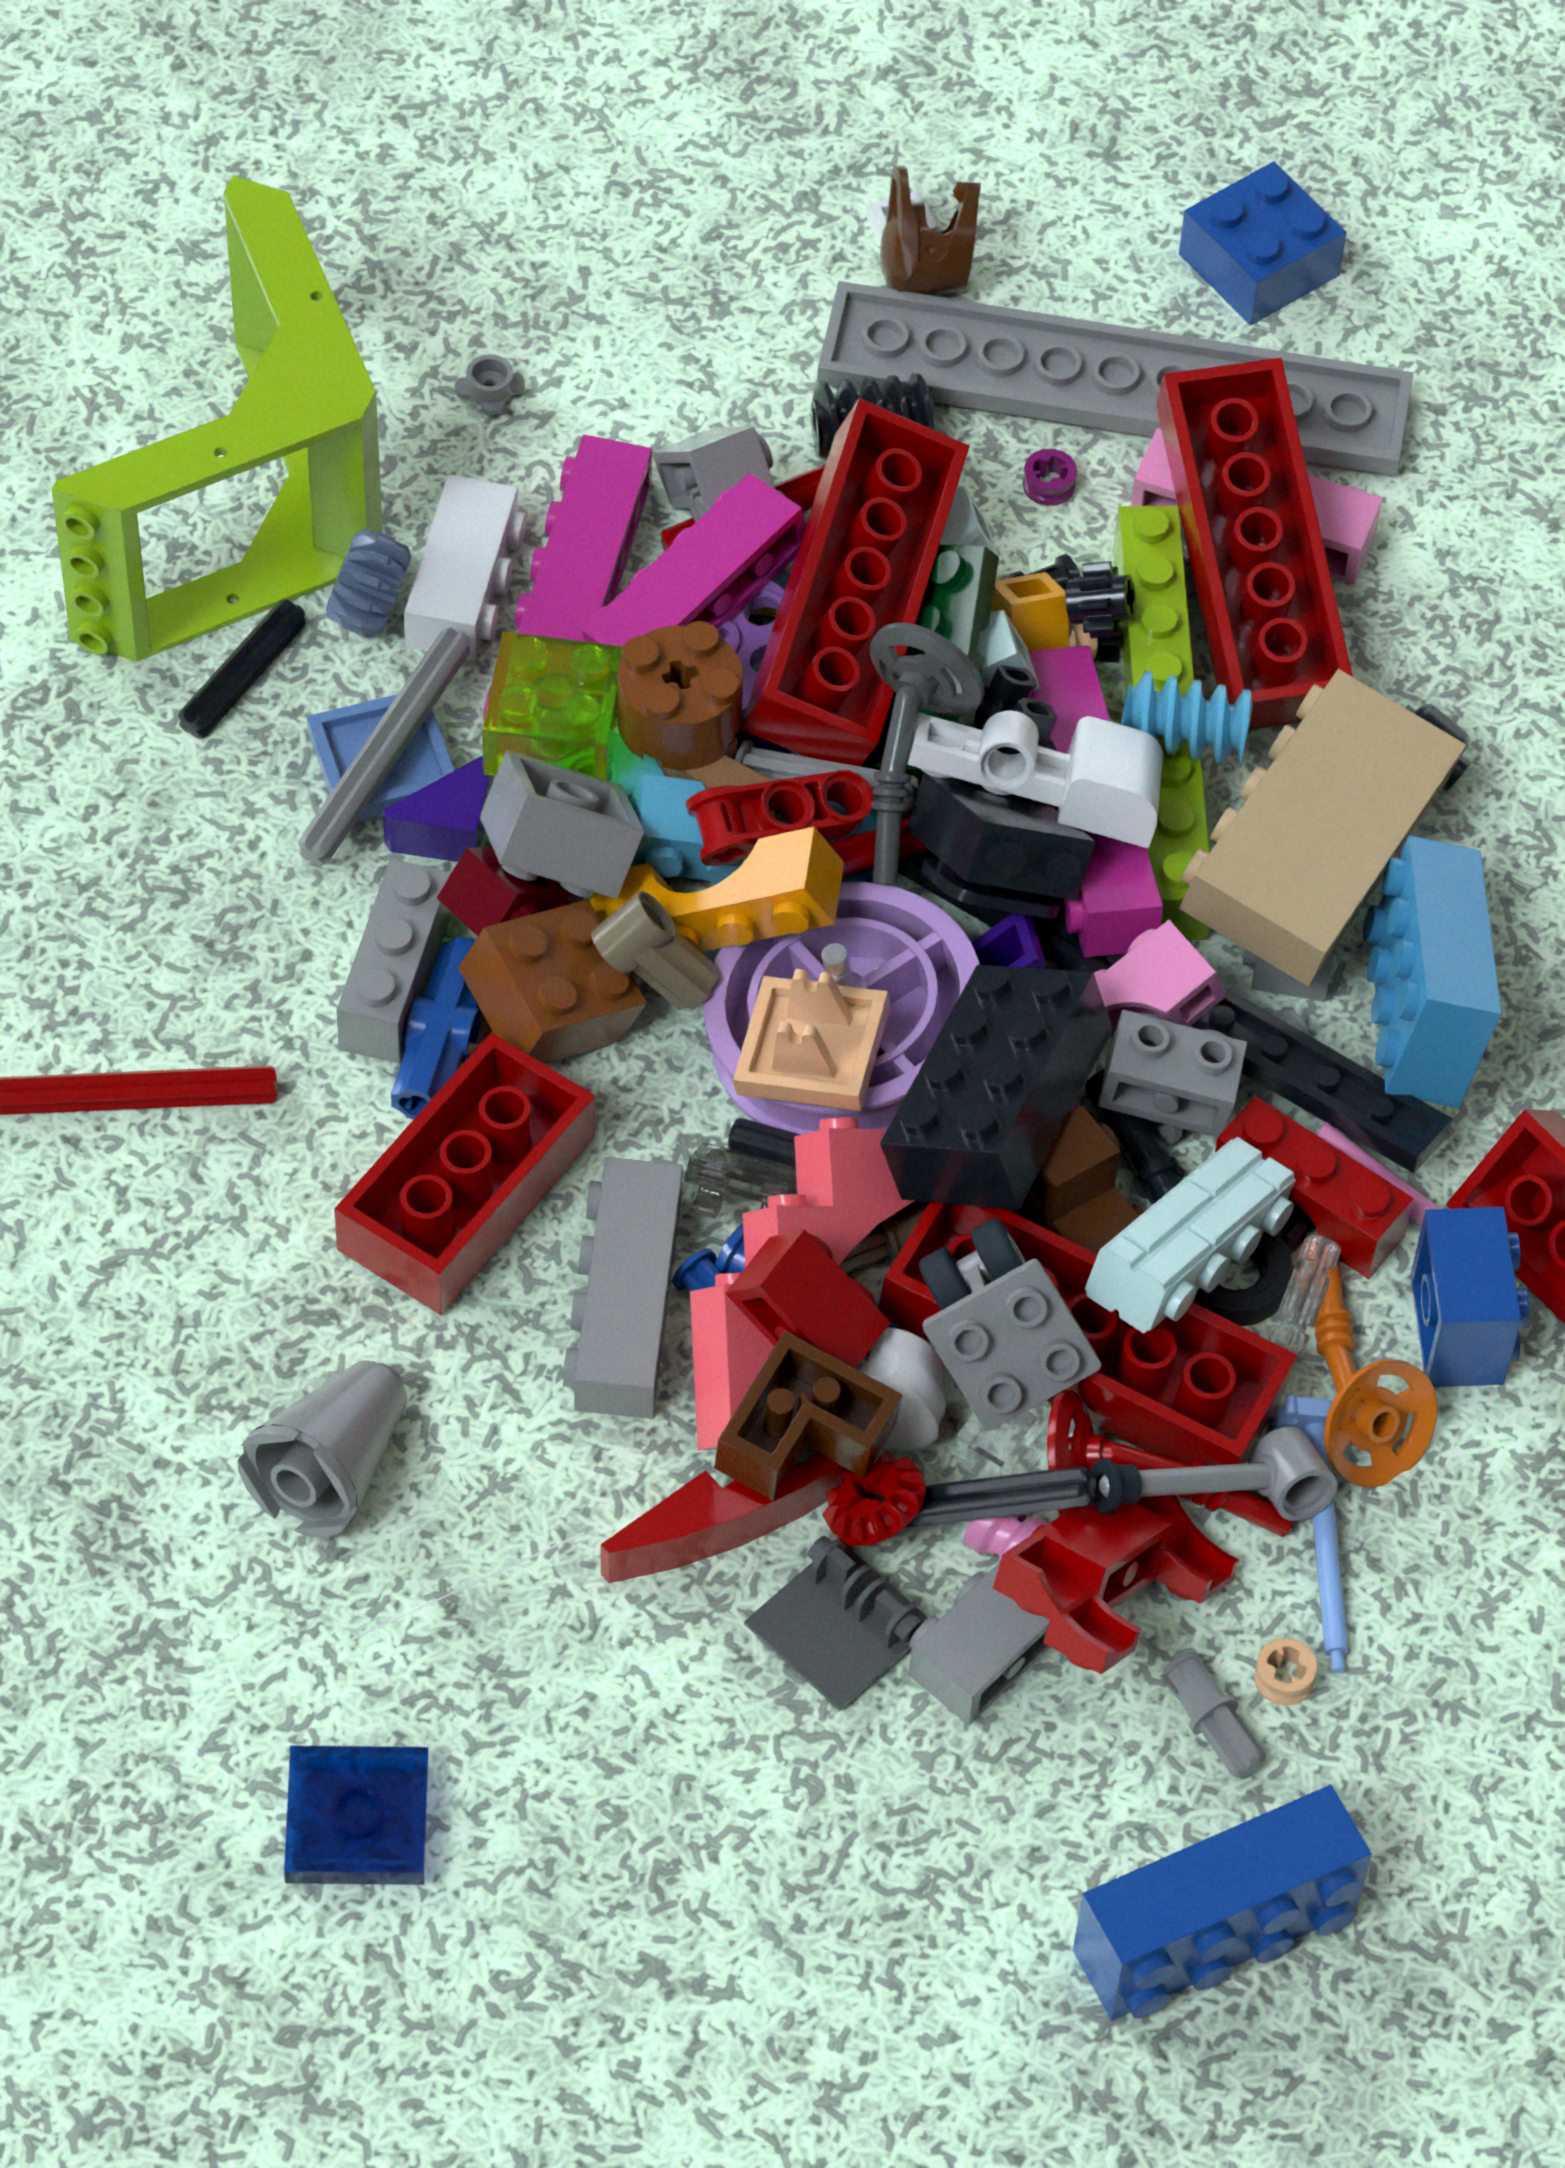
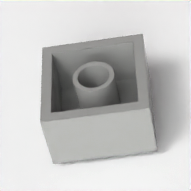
M508 750L504 754L480 815L497 859L506 872L528 881H536L538 876L560 882V885L567 891L584 898H595L597 893L615 899L618 898L644 834V829L622 785Z

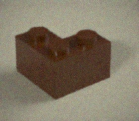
M1083 1105L1070 1111L1020 1209H1012L1015 1214L1097 1255L1103 1246L1144 1213V1210L1135 1203L1130 1205L1116 1188L1118 1162L1121 1154L1116 1136L1105 1123L1100 1122L1097 1124Z
M784 1330L717 1442L714 1469L773 1500L806 1446L865 1478L897 1424L903 1394Z

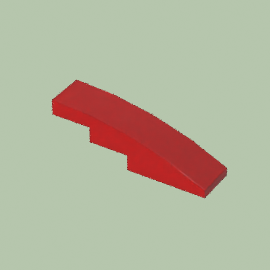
M816 1452L790 1471L778 1493L771 1500L736 1480L722 1488L705 1470L601 1544V1575L608 1583H614L677 1569L741 1547L802 1518L827 1502L825 1493L842 1485L840 1472H853Z

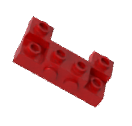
M1176 1495L1140 1497L1136 1504L1118 1506L1113 1513H1100L1093 1503L1089 1506L1068 1508L1063 1515L1051 1523L1039 1525L1031 1536L1002 1554L992 1589L1014 1600L1022 1610L1049 1619L1050 1622L1043 1643L1066 1655L1072 1664L1083 1669L1093 1670L1102 1675L1135 1651L1142 1630L1113 1610L1116 1606L1154 1580L1166 1585V1588L1172 1594L1202 1604L1233 1581L1239 1559L1212 1543L1193 1524Z

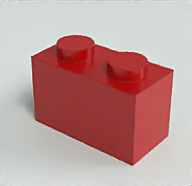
M805 1229L769 1237L725 1294L774 1347L785 1330L856 1369L891 1323L875 1306L874 1296L865 1286L851 1280L832 1259V1252L825 1242L817 1236L808 1233Z

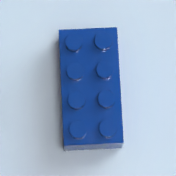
M1332 1784L1082 1893L1073 1953L1111 2021L1128 2013H1131L1134 2018L1149 2016L1164 2007L1169 2002L1170 1995L1191 1985L1197 1991L1207 1990L1224 1981L1231 1974L1232 1967L1249 1959L1255 1958L1258 1963L1270 1962L1286 1953L1292 1947L1294 1939L1315 1930L1319 1936H1326L1344 1928L1353 1920L1354 1913L1357 1912L1372 1852Z

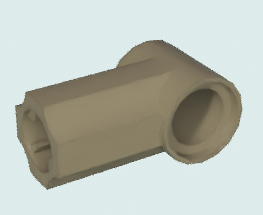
M638 892L591 931V937L598 952L613 969L624 975L634 971L678 1010L684 1008L693 1010L709 997L713 985L719 979L717 966L677 932L675 923L669 913L656 898L647 892Z

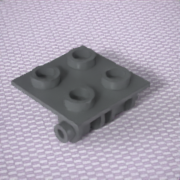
M822 1536L813 1543L807 1553V1556L813 1562L744 1621V1625L835 1708L841 1711L911 1649L909 1643L913 1634L928 1617L840 1539L831 1541L828 1537Z

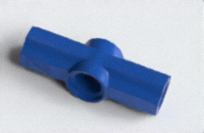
M456 936L452 941L441 942L424 996L417 995L411 1006L405 1033V1053L391 1092V1107L402 1112L406 1118L414 1119L461 1067V1064L470 1057L471 1054H467L469 1043L476 1044L480 1028L481 1010L458 970V966L476 941L474 939Z

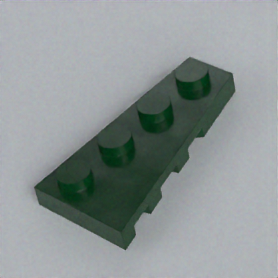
M939 545L915 625L930 629L950 640L971 659L980 675H982L984 656L977 651L980 632L989 627L999 556L986 546ZM908 646L905 655H925V652ZM945 666L944 668L950 673L955 682L956 693L963 694L962 688L957 678ZM895 692L890 702L878 744L861 767L881 770L896 697ZM943 704L934 705L938 707H946ZM918 709L917 718L919 713L974 728L976 711L965 717L948 718ZM907 765L905 773L915 776L917 779H922L924 771L921 768Z

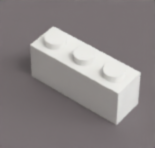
M447 475L404 611L405 647L428 651L442 630L452 628L458 633H464L470 639V654L466 659L476 660L482 639L493 640L499 616V606L493 603L497 593L506 595L508 592L513 570V559L508 558L511 547L521 548L526 531L527 514L518 512V487L457 475Z

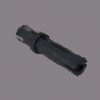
M1101 1070L1087 1081L1085 1092L1104 1120L1103 1122L1116 1136L1121 1153L1135 1176L1133 1185L1142 1198L1148 1199L1150 1204L1154 1205L1183 1180L1184 1169L1175 1157L1169 1156L1167 1151H1165L1148 1119L1097 1106L1104 1070Z

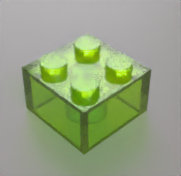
M503 631L482 728L483 774L496 776L504 754L508 750L608 781L618 731V667L624 646Z

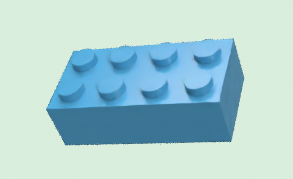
M1408 835L1399 859L1392 857L1389 860L1383 878L1384 894L1379 906L1371 905L1369 907L1363 925V940L1369 942L1371 947L1367 966V981L1374 983L1375 986L1371 1021L1379 1025L1375 1062L1376 1065L1383 1066L1385 1094L1413 1095L1424 1102L1459 1109L1502 1015L1481 850Z

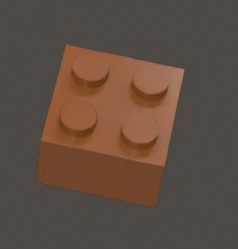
M589 899L484 927L458 966V970L493 1033L543 1064L607 1047L621 1041L647 1004L630 973L624 975L613 969L594 945L591 931L601 923V920Z

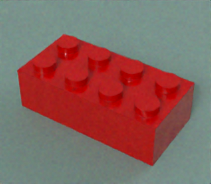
M491 1032L334 1208L337 1250L434 1312L442 1315L595 1139L596 1096Z

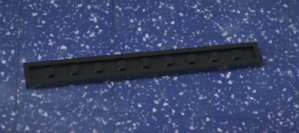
M931 851L899 860V874L990 927H994L1013 913L970 905L945 894L921 873L924 858L929 856L937 857ZM1055 897L1061 902L1056 918L1031 916L1044 958L1064 970L1093 973L1102 969L1108 970L1127 954L1084 958L1078 933H1068L1064 917V898ZM1226 987L1224 988L1228 996L1190 1026L1200 1030H1215L1227 1037L1246 1041L1242 1074L1322 1121H1326L1334 1128L1413 1174L1450 1136L1453 1118L1413 1095L1385 1094V1079Z

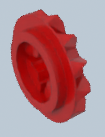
M887 1451L872 1464L865 1478L854 1472H840L842 1485L825 1493L829 1506L822 1515L832 1534L845 1544L867 1546L879 1543L897 1534L917 1515L926 1494L924 1476L909 1457L897 1459ZM872 1492L878 1495L881 1494L884 1501L881 1503L877 1499L871 1500L866 1498V1496Z

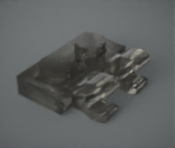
M703 1142L689 1157L684 1181L699 1185L696 1198L690 1206L689 1211L692 1213L716 1219L723 1202L737 1200L738 1196L761 1202L760 1209L768 1207L767 1197L797 1194L796 1167L707 1142Z

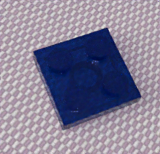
M290 1745L284 1859L285 1884L425 1885L429 1748Z

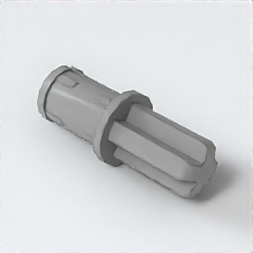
M1195 1651L1184 1653L1172 1660L1163 1669L1164 1673L1160 1677L1168 1685L1191 1718L1189 1728L1195 1735L1200 1733L1204 1735L1231 1775L1241 1779L1251 1776L1264 1765L1266 1755L1236 1713L1239 1703L1232 1695L1225 1696Z

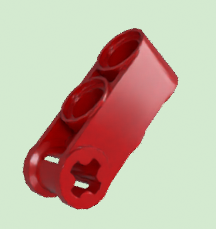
M837 770L741 786L723 785L712 787L691 796L686 801L685 806L687 813L691 817H695L704 846L699 853L701 862L705 866H723L747 859L759 838L809 827H815L828 844L852 837L871 811L874 799L869 783L860 774L851 770ZM828 801L840 804L845 809L847 815L834 811ZM769 810L781 812L787 817L790 824L777 821Z

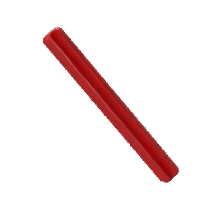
M268 1065L0 1077V1115L272 1103L276 1101L278 1095L277 1073L275 1067Z

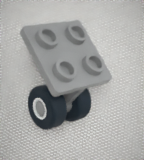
M992 1218L972 1230L971 1239L976 1251L959 1261L945 1247L937 1249L919 1261V1268L925 1283L941 1309L940 1312L923 1321L924 1333L987 1431L996 1429L1101 1368L1098 1355L1038 1259L1026 1261L1014 1238L1004 1223L998 1218Z

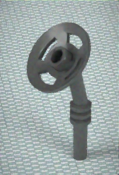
M892 623L883 626L877 631L870 644V657L876 671L882 680L896 693L881 770L874 773V780L880 783L878 786L873 787L872 793L878 796L877 800L872 801L871 807L877 810L872 882L880 884H897L902 813L909 811V803L904 802L903 798L910 796V789L904 787V784L911 782V775L905 772L918 709L942 717H965L972 714L979 707L985 691L978 669L959 647L930 629L910 623ZM904 645L924 651L925 655H904L899 657L893 646ZM945 666L957 678L962 688L963 694L956 693L955 682L950 673L944 668ZM943 704L946 707H938L934 705Z

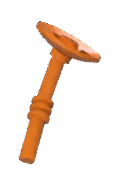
M1320 1246L1312 1252L1319 1310L1313 1317L1314 1333L1317 1341V1353L1325 1357L1337 1392L1329 1409L1325 1424L1324 1443L1326 1454L1334 1470L1347 1481L1362 1487L1383 1486L1399 1474L1410 1470L1426 1451L1432 1439L1437 1421L1435 1390L1423 1371L1403 1360H1380L1365 1366L1358 1372L1356 1371L1351 1356L1356 1347L1353 1338V1320L1351 1312L1344 1308L1338 1250L1334 1246ZM1380 1375H1396L1401 1377L1409 1388L1396 1395L1385 1387L1377 1386ZM1414 1412L1413 1421L1405 1440L1393 1452L1391 1448L1397 1443L1404 1432L1408 1413ZM1350 1442L1360 1450L1370 1451L1372 1465L1359 1466L1352 1464L1344 1457L1342 1452Z

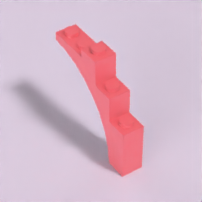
M838 1117L819 1120L818 1131L794 1136L797 1194L767 1197V1208L742 1213L745 1267L769 1237L802 1229L825 1242L832 1252V1259L840 1266L844 1258L879 1223L913 1203L914 1201L901 1200L880 1145L885 1134L884 1129H859L858 1118ZM741 1273L715 1275V1286L690 1291L698 1450H717V1442L720 1435L774 1348L772 1343L725 1294Z

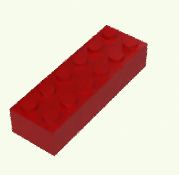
M1282 357L1164 374L1156 407L1216 685L1222 684L1226 686L1228 702L1234 705L1243 689L1251 691L1253 709L1249 730L1301 722L1302 719L1297 717L1296 713L1314 684L1324 689L1338 669L1352 677L1353 674Z
M861 398L857 400L835 434L740 727L741 730L809 758L861 767L878 744L894 693L882 680L870 657L871 641L877 631L885 625L892 623L915 624L970 445ZM896 645L893 648L898 656L901 657L906 654L908 646Z
M929 1203L884 1277L878 1309L891 1323L929 1341L923 1330V1321L940 1312L941 1309L925 1283L919 1268V1261L942 1247L949 1249L957 1261L976 1251L971 1239L972 1230L992 1218H998L1004 1223L1014 1238L1026 1261L1028 1262L1031 1259H1038L1100 1359L1101 1368L1097 1372L1065 1389L1074 1390L1079 1395L1093 1425L1144 1451L1189 1465L1194 1461H1199L1205 1466L1246 1463L1252 1448L1259 1440L1274 1413L1275 1406L1279 1404L1285 1393L1298 1356L1297 1354L1193 1302L1178 1321H1173L1166 1317L1151 1331L1142 1333L1119 1318L1118 1310L1115 1309L1110 1312L1087 1297L1085 1286L1097 1254L1007 1209ZM1056 1395L1050 1397L1045 1401L1052 1404Z

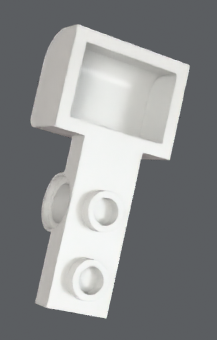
M1017 711L996 713L988 719L983 730L919 713L907 765L921 768L925 773L936 778L954 777L979 784L987 791L997 795L1014 794L1059 807L1057 821L1059 824L1149 849L1157 826L1163 765L1162 748L1158 741L1149 733L1092 716H1086L1078 721L1068 753L1065 754L1038 746L1039 732L1036 724L1027 715ZM1011 747L1017 749L1020 753L1007 755L999 752L997 749Z

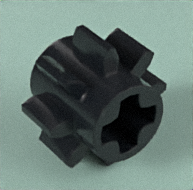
M1111 561L1083 563V577L1069 579L1066 584L1065 601L1070 623L1072 625L1083 624V632L1090 633L1091 639L1120 636L1119 622L1133 620L1136 614V592L1131 575H1119L1118 566L1112 567Z

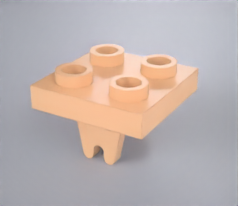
M796 969L792 979L763 976L733 1078L736 1095L862 1111L890 1010L888 991L836 985L832 975L828 972H821L818 982L811 981L808 978L807 972L803 969Z

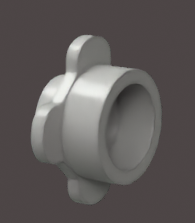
M491 354L473 359L467 367L466 377H461L455 382L456 395L461 399H471L481 406L482 412L488 415H496L503 412L505 402L513 395L521 394L525 389L524 377L519 373H513L511 364L505 358ZM486 384H494L495 386H485V385H486Z

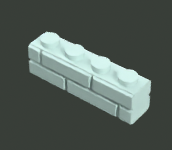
M1239 1137L1234 1140L1231 1139L1099 1250L1085 1286L1087 1297L1110 1312L1115 1309L1118 1310L1119 1318L1142 1333L1151 1331L1166 1317L1173 1321H1178L1190 1307L1199 1288L1208 1293L1211 1292L1225 1275L1231 1260L1243 1264L1256 1249L1262 1233L1267 1232L1271 1236H1275L1283 1228L1294 1208V1203L1288 1200L1295 1183L1294 1172L1270 1157L1266 1160L1262 1159L1261 1151Z

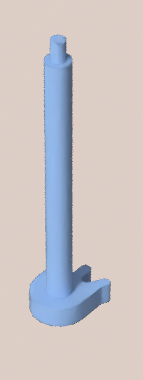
M1294 1395L1285 1396L1286 1406L1279 1405L1274 1408L1275 1417L1270 1418L1271 1431L1282 1427L1301 1429L1331 1470V1464L1325 1450L1324 1431L1327 1415L1333 1401L1322 1398L1297 1397ZM1333 1498L1325 1509L1312 1517L1325 1654L1330 1655L1332 1673H1344V1655L1348 1653V1641Z

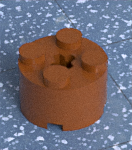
M702 621L692 622L687 626L661 627L642 636L629 639L624 644L618 667L617 725L624 744L633 754L643 759L644 753L652 758L662 760V767L672 770L697 769L719 760L729 750V743L739 733L742 723L743 668L735 650L724 639L719 637V632L713 625Z

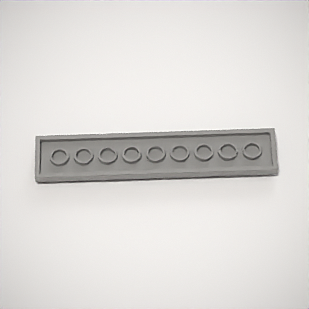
M838 281L818 365L817 383L818 381H826L830 386L838 387L842 379H849L852 381L855 390H860L864 378L872 377L882 393L886 378L889 375H896L906 391L911 374L919 373L922 375L927 388L931 390L933 402L1153 437L1156 429H1161L1156 404L1164 374L1282 357L1305 462L1397 476L1414 372Z

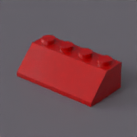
M1524 1109L1445 1205L1449 1209L1504 1207L1508 1232H1517L1520 1241L1519 1271H1514V1274L1565 1324V1118L1554 1110Z

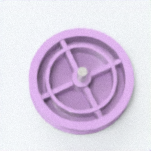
M841 882L834 925L806 930L799 934H786L753 941L742 946L722 947L713 963L717 966L719 979L713 985L709 997L703 1002V1015L718 1077L735 1105L755 1122L802 1135L818 1131L819 1120L853 1117L858 1118L859 1129H884L885 1133L975 967L979 965V960L970 940L957 922L945 911L917 894L884 884ZM796 969H803L807 972L808 978L814 982H818L821 972H828L832 975L836 985L888 991L890 1010L862 1111L736 1095L733 1078L763 976L792 979Z

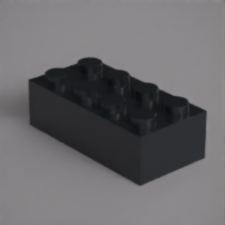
M977 965L880 1142L901 1200L1020 1209L1113 1030L1093 972L996 965Z

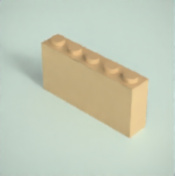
M1340 669L1336 671L1324 689L1316 684L1312 686L1296 713V716L1302 719L1296 729L1287 724L1284 726L1268 753V757L1274 760L1271 766L1266 770L1257 765L1240 792L1239 798L1245 801L1241 809L1237 811L1230 806L1226 809L1210 836V839L1216 842L1210 853L1199 848L1181 877V881L1189 885V888L1179 907L1180 910L1307 987L1311 985L1383 878L1389 860L1392 857H1397L1404 847L1408 835H1412L1449 780L1466 746L1463 742Z

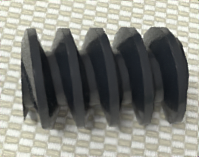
M919 373L911 374L906 391L896 375H889L886 378L882 393L872 377L864 378L859 395L849 379H842L840 381L836 397H834L828 382L818 381L815 386L811 401V429L817 457L820 456L823 440L830 439L831 444L833 443L836 432L859 398L936 431L932 393Z

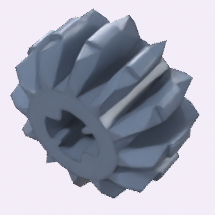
M363 528L357 532L350 543L326 606L328 619L342 624L341 628L357 634L362 632L374 637L380 633L386 625L405 578L411 559L409 546L395 541V537L380 531L377 534Z

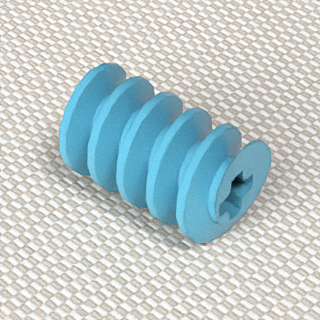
M1145 670L1136 687L1131 686L1129 683L1121 725L1147 732L1156 740H1158L1159 736H1164L1166 752L1170 756H1174L1184 740H1187L1192 760L1198 761L1208 745H1213L1216 764L1223 765L1233 749L1238 751L1241 767L1253 709L1251 691L1243 689L1234 705L1228 702L1226 686L1219 684L1211 698L1205 700L1201 680L1194 679L1184 696L1179 693L1177 677L1174 675H1170L1162 689L1157 691L1154 687L1152 671Z

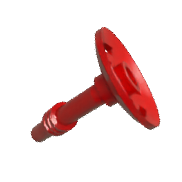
M1063 1390L1057 1393L1053 1400L1047 1432L1048 1470L1085 1466L1090 1472L1094 1462L1099 1459H1110L1116 1465L1133 1464L1138 1470L1205 1466L1199 1461H1194L1189 1465L1114 1441L1108 1442L1105 1435H1095L1088 1411L1074 1390ZM1073 1418L1076 1426L1072 1437H1069L1071 1419ZM1245 1490L1179 1495L1187 1500L1191 1498L1192 1502L1199 1506L1204 1504L1205 1509L1212 1512L1221 1508L1280 1537H1284L1293 1524V1521L1281 1517L1272 1503ZM1068 1508L1058 1509L1057 1511L1061 1516L1066 1512Z

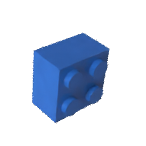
M1273 161L1184 210L1179 255L1251 326L1340 276L1347 232Z
M1504 1207L1425 1210L1410 1279L1423 1370L1433 1387L1504 1385L1510 1362L1519 1360V1328L1528 1327L1529 1299L1525 1288H1516L1514 1271H1519L1520 1241L1517 1232H1508Z

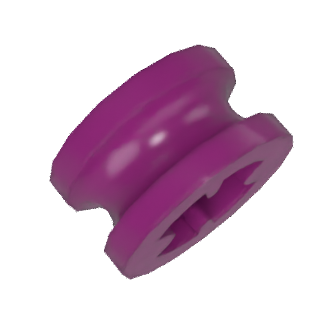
M1041 449L1032 453L1027 458L1024 466L1022 484L1025 494L1032 501L1045 506H1055L1067 502L1073 496L1076 487V463L1070 455L1061 450ZM1050 472L1060 475L1059 477H1053L1049 483L1040 480V477L1046 478Z

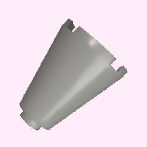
M369 1360L359 1361L252 1430L241 1445L244 1446V1453L237 1460L238 1472L246 1490L262 1510L275 1519L280 1509L304 1521L294 1529V1531L304 1536L328 1538L342 1533L354 1519L407 1404V1393L399 1374L393 1368L383 1363Z

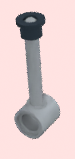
M1282 1427L1263 1436L1252 1448L1248 1457V1463L1138 1470L1133 1464L1116 1465L1110 1459H1099L1094 1462L1090 1470V1474L1095 1476L1097 1484L1093 1505L1100 1513H1113L1118 1506L1134 1505L1139 1501L1140 1497L1258 1490L1261 1495L1268 1496L1281 1517L1290 1521H1301L1313 1517L1325 1509L1337 1491L1336 1477L1304 1431L1296 1427Z

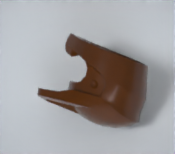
M903 165L893 166L887 219L882 233L880 248L881 269L888 289L931 296H940L965 290L973 259L981 183H956L953 194L959 204L949 226L944 231L935 233L927 224L924 201L911 203L907 168Z

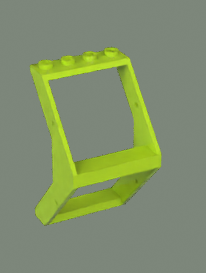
M234 175L223 192L235 346L249 378L230 414L58 479L52 487L70 640L77 642L80 647L90 653L104 654L108 652L137 662L272 609L280 600L288 599L292 601L330 586L336 581L354 535L363 528L377 534L379 531L383 533L376 390L289 192ZM282 457L289 475L242 561L146 598L137 513ZM230 599L238 600V602L234 604L229 603L228 601Z

